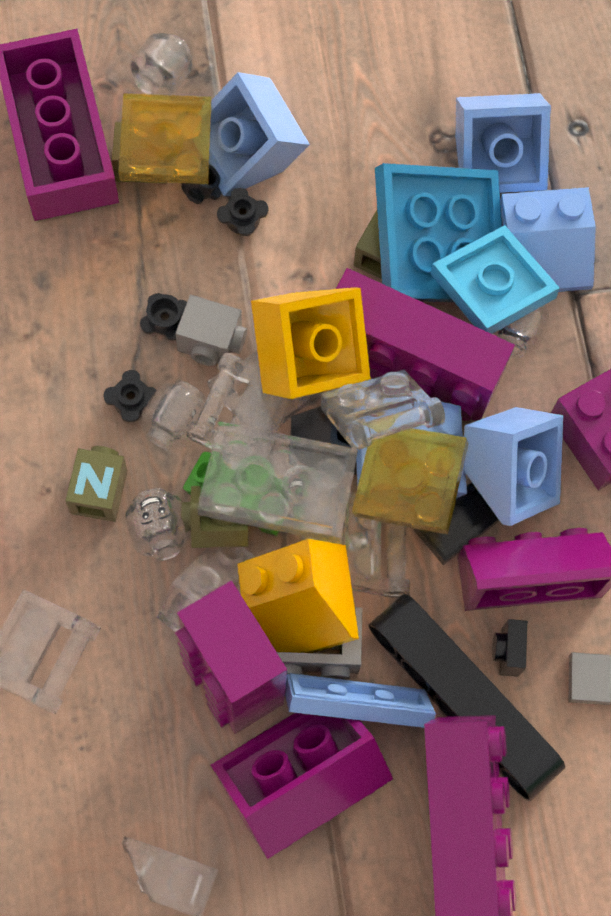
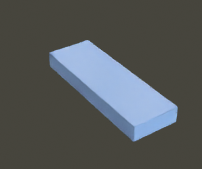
M293 673L287 674L285 698L289 712L424 728V724L434 719L436 715L425 689Z

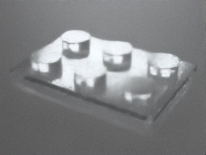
M218 421L197 507L198 515L340 543L358 449Z

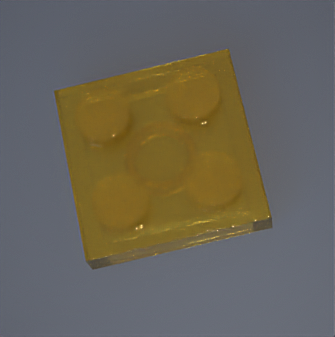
M123 93L118 170L120 181L208 184L212 98L205 96Z
M373 422L352 508L353 515L359 518L448 534L469 444L467 438Z

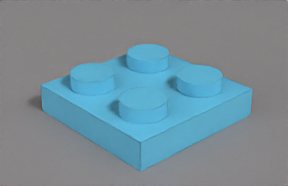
M505 225L434 262L431 270V275L475 327L491 334L556 299L560 289Z

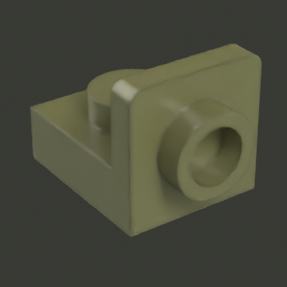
M191 486L190 502L181 503L182 530H191V548L248 547V517L241 510L225 505L201 509V486Z

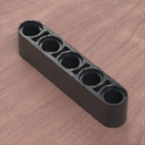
M405 593L402 594L368 624L371 633L419 687L425 689L431 700L447 717L495 715L496 726H504L506 733V757H502V761H498L499 774L502 777H508L511 787L524 799L532 801L565 769L564 761L554 748L412 597Z

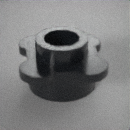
M197 160L192 162L187 169L179 167L174 172L176 181L182 184L181 187L184 194L195 204H201L204 199L208 198L217 200L222 194L218 187L220 176L216 169L207 162Z
M236 188L231 192L229 202L225 206L218 208L217 218L219 222L227 224L231 231L241 236H250L258 227L260 218L268 215L269 208L265 201H257L250 197L246 189ZM245 209L247 213L245 215L239 214V210Z
M155 293L148 298L147 315L140 320V327L146 334L156 332L165 335L168 340H176L175 333L187 302L185 300H178L172 295ZM163 314H168L169 318L167 320H163L161 316Z
M135 370L124 372L122 380L114 387L106 388L103 394L105 403L107 405H114L117 412L126 422L137 421L140 416L146 413L149 405L156 404L158 400L157 390L154 387H147L140 380V374ZM134 393L135 398L130 400L127 398V394Z

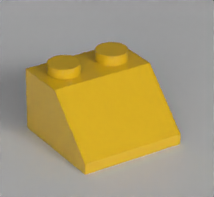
M361 288L295 292L251 301L263 393L294 399L371 380Z
M305 539L237 564L241 596L276 652L314 653L359 639L346 545Z

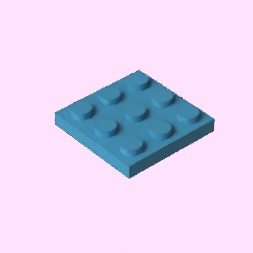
M388 163L375 167L382 284L421 302H454L431 275L432 265L434 262L502 227L498 170Z

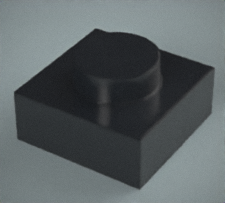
M508 619L502 627L501 633L495 632L492 658L493 661H500L499 675L519 677L526 669L528 621Z

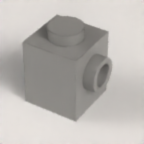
M190 294L175 333L177 350L191 355V358L200 364L215 366L218 363L228 367L233 352L241 353L247 336V328L242 327V310Z

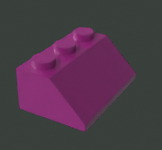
M587 528L567 529L560 532V536L542 538V533L527 532L516 535L514 541L496 542V538L492 536L477 537L469 540V545H463L457 557L465 611L602 598L611 589V546L603 532L588 534Z
M302 713L290 715L210 765L267 859L289 847L303 836L330 821L344 810L393 780V776L374 736L360 720Z

